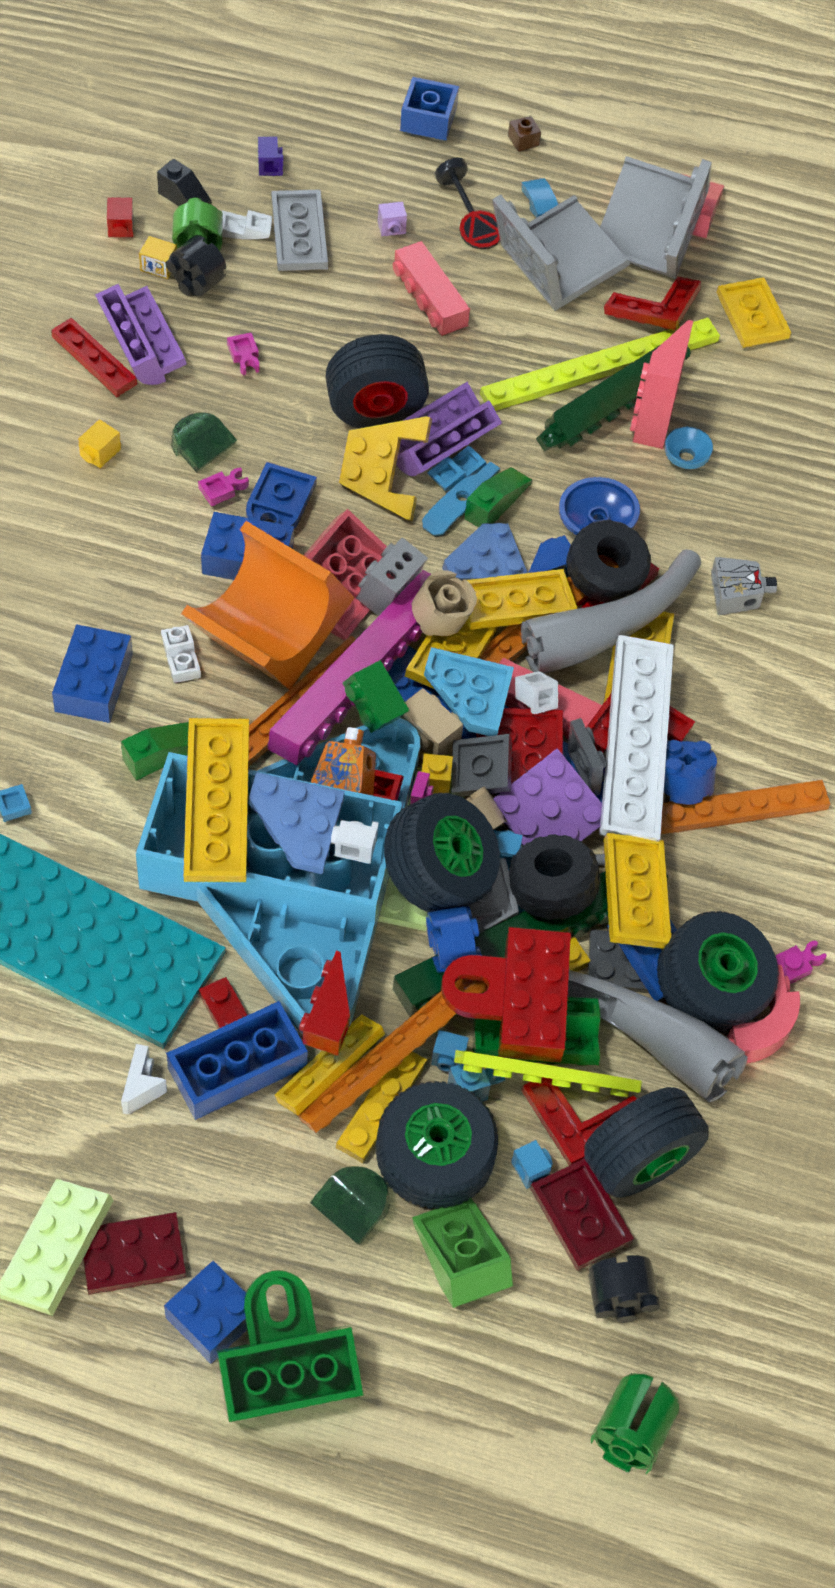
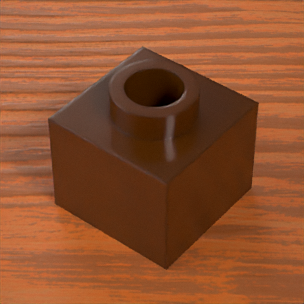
M527 116L509 121L508 137L519 152L539 146L541 130L532 116Z

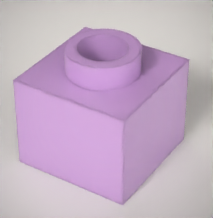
M403 201L379 204L378 226L381 236L406 234L407 214Z

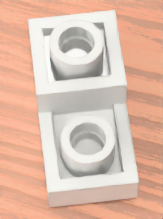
M189 626L161 630L173 682L177 683L201 678V669L195 654L194 642Z

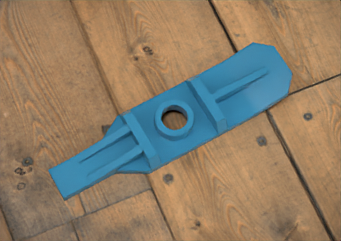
M490 461L476 475L464 477L422 519L423 529L434 537L444 535L451 525L465 513L466 500L461 501L458 498L463 497L467 499L482 482L495 476L500 471V467Z

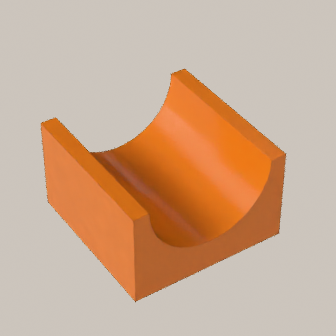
M245 521L240 529L245 541L244 557L239 572L232 584L213 603L201 608H194L187 604L181 614L209 639L291 690L355 597L330 571Z

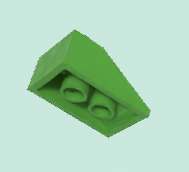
M469 1198L468 1201H464L462 1204H455L453 1207H440V1209H434L412 1217L413 1224L438 1283L453 1308L513 1286L511 1257L472 1198Z

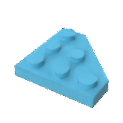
M431 647L424 671L426 679L453 713L458 715L468 731L486 736L498 734L514 667Z

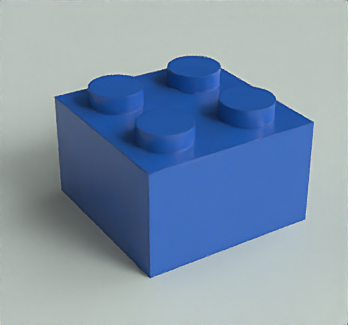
M412 77L401 109L400 131L447 141L457 110L459 86Z
M213 1260L164 1305L165 1317L211 1364L217 1359L216 1350L230 1347L247 1331L244 1313V1297L246 1293Z

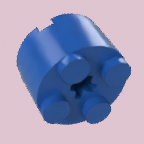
M667 741L663 792L670 796V801L686 805L697 804L703 801V797L708 794L710 797L714 793L717 757L711 750V745L708 742Z
M459 906L427 913L428 941L430 948H433L434 954H438V956L432 957L438 973L445 972L447 967L460 957L467 955L481 956L480 948L475 946L474 937H479L478 924L475 918L472 919L469 906Z

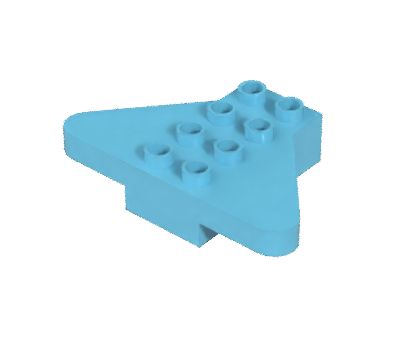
M400 718L373 733L365 725L357 728L364 731L361 745L376 754L375 770L404 776L397 801L311 783L326 743L328 741L344 743L346 733L316 745L312 755L308 758L305 757L298 765L283 759L257 771L248 769L246 882H184L188 756L168 752L136 851L139 889L197 901L276 1002L280 1001L289 1019L298 1030L304 1013L310 1014L313 1004H310L315 987H321L324 981L321 974L327 959L332 961L336 950L341 952L350 1012L349 1027L353 1021L390 877L384 856L386 832L393 817L400 810L408 806L418 767L420 736L416 728L404 719ZM256 772L345 791L337 826H340L341 820L348 822L358 821L366 826H372V822L379 823L378 837L371 864L335 856V844H331L323 874L293 868L287 860V855L280 845L276 844L265 828L261 817L257 812H254L249 804V795Z

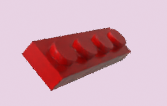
M72 317L51 330L52 338L116 397L137 385V377Z

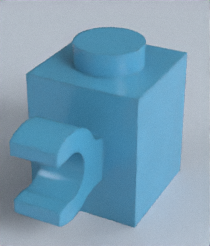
M464 1064L450 1067L447 1083L460 1085L461 1088H466L469 1092L472 1091L475 1096L481 1098V1101H487L490 1086L505 1081V1077L494 1076V1069L490 1068L485 1070L482 1068V1073L463 1071Z

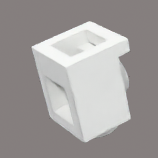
M540 671L515 677V698L531 708L532 714L557 709L558 681Z
M341 820L340 826L334 825L330 843L335 844V856L371 864L378 837L379 823L372 822V826H366L358 821L348 822Z

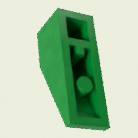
M510 467L482 482L466 499L464 519L478 528L482 524H494L532 484V479Z
M189 722L148 728L121 741L122 759L136 781L164 768L168 752L188 756Z

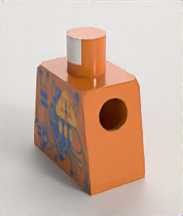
M348 727L344 743L328 741L311 783L373 796L376 754L361 745L364 731Z

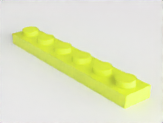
M460 1050L455 1051L454 1063L464 1064L463 1071L482 1073V1068L484 1067L494 1069V1076L512 1078V1072L523 1074L522 1080L541 1083L542 1077L553 1079L552 1085L567 1088L571 1087V1082L582 1084L581 1090L600 1093V1087L611 1088L610 1095L629 1097V1092L640 1093L641 1080Z

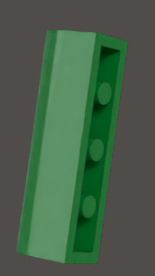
M567 997L565 1050L559 1064L599 1065L600 1048L598 1034L601 1016L598 998ZM474 1018V1053L498 1057L501 1021ZM515 1059V1060H521V1061H527V1062H538V1063H547V1064H557V1063H558V1062H547V1061H537V1060Z

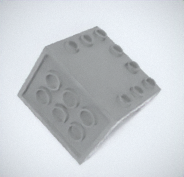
M628 156L625 157L621 173L600 228L622 254L629 258L630 264L676 279L710 188L712 162L702 159L700 166H695L691 177Z
M501 194L492 199L501 246L554 311L630 265L629 258L622 254L578 202L575 195L529 223L524 217L520 218L517 215V210L511 201L507 202Z

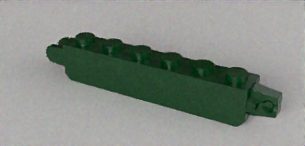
M658 347L556 410L545 421V430L536 438L544 452L554 447L561 449L567 444L571 448L583 439L581 435L588 432L591 435L602 427L601 422L604 420L610 423L621 415L620 410L626 407L627 410L635 407L637 398H640L637 396L640 381L646 380L641 379L644 362L650 363L652 352ZM687 347L685 360L691 356L690 347Z

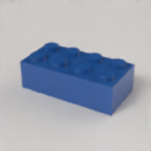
M280 1001L166 1053L168 1070L195 1120L302 1070L308 1064V1051Z

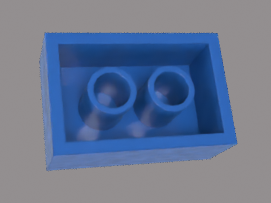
M214 512L201 552L202 574L230 580L235 579L245 552V541L240 531L245 521L292 549L294 547V526Z
M76 624L52 691L55 712L106 723L111 722L133 656L131 635Z

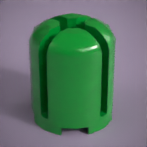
M630 1373L620 1380L598 1425L591 1435V1444L595 1439L598 1446L604 1451L602 1458L613 1466L626 1472H630L632 1467L647 1469L645 1473L647 1474L653 1469L660 1450L679 1414V1399L670 1387L661 1382L636 1432L630 1429L633 1419L654 1379L653 1376L641 1373Z

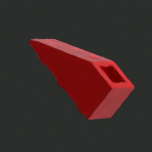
M336 950L332 961L327 959L321 974L324 981L321 987H315L310 1004H313L310 1014L304 1013L299 1031L303 1032V1044L338 1056L349 1030L350 1012L341 952Z

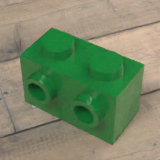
M381 660L353 673L342 683L348 699L353 701L362 723L368 727L371 733L393 723L410 711Z

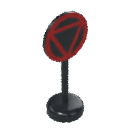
M460 157L446 160L439 165L434 174L437 182L441 185L455 184L468 211V214L464 216L460 223L459 232L461 238L473 248L489 249L494 247L500 241L496 216L487 211H474L460 183V180L464 178L468 171L466 161Z

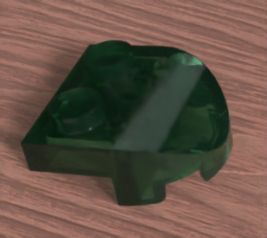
M199 412L188 415L176 423L172 430L171 448L176 456L181 454L197 473L232 447L237 439L218 417L210 413Z
M350 1166L336 1171L310 1203L353 1241L361 1245L377 1223L385 1219L389 1211V1188L385 1180L377 1172L365 1167Z

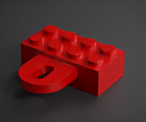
M509 927L505 958L467 955L456 959L447 967L441 986L444 1001L452 1011L461 1016L501 1021L498 1057L561 1063L565 1050L571 933ZM461 979L482 981L487 985L488 990L484 993L462 992L456 988L455 983Z

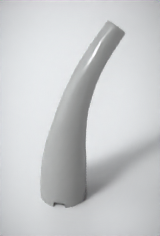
M682 550L669 566V570L658 580L627 597L592 607L567 610L522 622V644L527 643L530 656H527L526 660L531 671L549 673L581 663L616 645L618 635L631 636L665 611L684 591L701 566L699 555L692 550Z
M569 970L568 997L598 998L602 1019L613 1024L634 1039L670 1072L708 1102H714L727 1092L723 1086L732 1077L737 1080L744 1070L748 1059L745 1052L703 1021L614 983Z

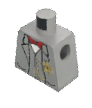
M715 557L711 578L717 615L758 609L764 593H776V577H762L758 562Z

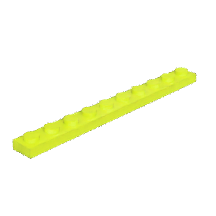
M709 317L693 322L688 343L690 350L719 341L720 334ZM678 326L676 330L668 329L480 388V395L484 402L490 400L495 411L613 375L661 345L681 326Z

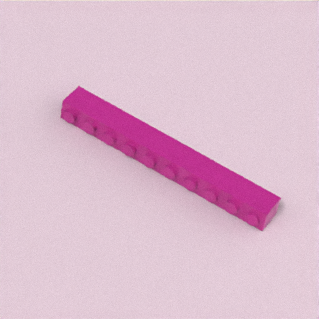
M422 570L270 729L268 750L295 765H298L305 757H310L321 739L326 740L333 726L345 719L348 710L352 706L356 707L353 701L348 699L342 683L353 673L381 660L387 672H389L393 662L398 657L402 658L412 641H418L422 630L420 628L421 625L413 615L411 603L431 573Z

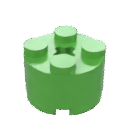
M191 198L188 200V203L179 206L173 214L172 241L174 244H177V249L190 238L198 235L205 238L203 241L206 244L213 243L220 251L223 241V213L213 205L202 202L199 198Z

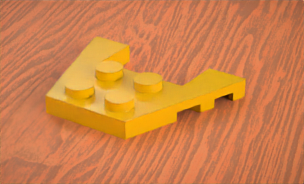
M425 416L349 430L339 483L402 518L413 522L417 498L411 495L391 493L401 439L428 443L432 418Z

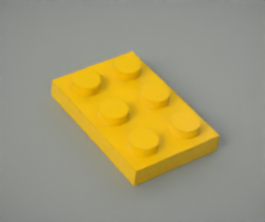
M764 277L717 287V296L742 348L790 338L791 330Z

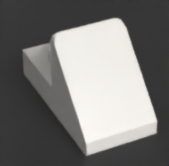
M140 1044L135 1046L121 1100L123 1114L129 1115L167 1092L166 1080L151 1076L154 1059L149 1056L148 1046Z

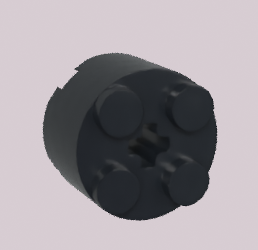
M198 235L193 236L171 253L169 259L165 262L166 268L179 283L180 291L186 296L190 294L202 296L226 277L223 270L227 267L221 252L213 243L206 244L203 241L205 238Z
M629 1255L627 1256L628 1262L617 1263L616 1257L600 1261L590 1267L588 1274L596 1318L616 1317L618 1323H628L636 1320V1314L653 1312L660 1309L654 1270L649 1258Z

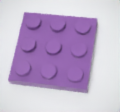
M558 749L554 750L512 783L511 792H502L493 798L507 820L504 823L507 828L515 834L523 835L522 846L527 842H531L534 838L550 834L571 836L573 839H578L582 842L600 828L602 803Z

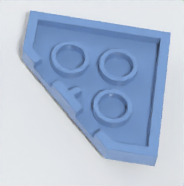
M501 523L482 524L444 560L442 567L443 570L456 573L455 577L460 580L527 573L509 524Z
M256 772L249 795L250 806L261 817L265 828L276 844L280 845L293 868L323 874L332 844L330 841L334 825L337 826L345 791Z

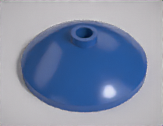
M591 477L573 483L564 491L560 498L559 515L566 528L575 535L583 527L589 525V523L603 520L621 522L634 529L639 519L640 505L633 491L623 483L605 477Z

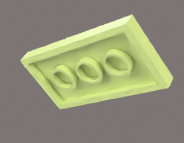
M56 1179L0 1281V1299L53 1316L114 1201L113 1198L107 1193Z

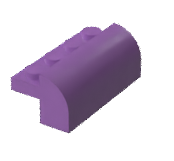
M116 284L95 294L134 374L141 383L147 385L166 382L165 374L187 365L186 359L148 286L125 296L119 284Z
M466 382L404 419L409 420L427 416L432 418L428 443L401 439L396 465L405 474L416 476L499 426L502 422L490 400L480 404L469 383Z

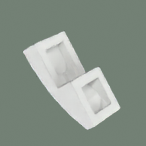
M248 210L246 217L222 211L223 237L235 239L269 238L272 216Z

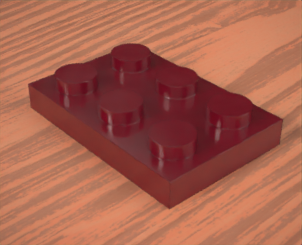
M585 1158L531 1184L530 1190L577 1271L633 1243L634 1237Z
M176 1212L102 1224L83 1258L88 1295L186 1278Z

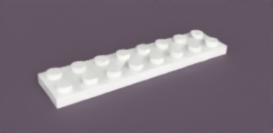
M618 635L600 835L606 836L607 833H613L657 842L660 840L674 648L672 644Z

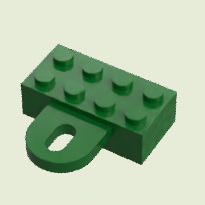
M282 1270L268 1271L258 1276L250 1284L244 1297V1313L250 1344L216 1350L228 1421L234 1422L364 1396L352 1327L344 1325L317 1331L311 1296L307 1286L299 1277ZM275 1284L281 1285L286 1293L288 1315L282 1321H274L269 1315L266 1292L270 1286Z

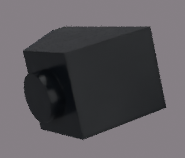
M173 158L157 171L158 194L172 203L181 206L188 203V200L191 198H199L202 202L211 204L209 195L194 172Z

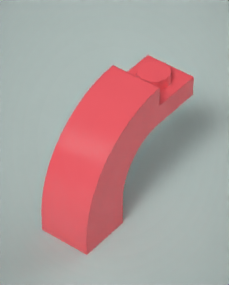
M778 965V987L772 1001L769 1003L770 1014L756 1022L733 1026L727 1036L730 1041L745 1052V1055L748 1057L747 1063L760 1061L778 1051L788 1039L797 1020L800 1009L799 991L790 992L789 977L784 976L782 965Z

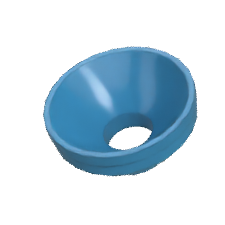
M694 427L674 429L669 433L665 441L667 458L674 465L683 469L702 467L709 461L713 451L710 437L702 430ZM684 452L690 453L694 459L685 461L679 455Z

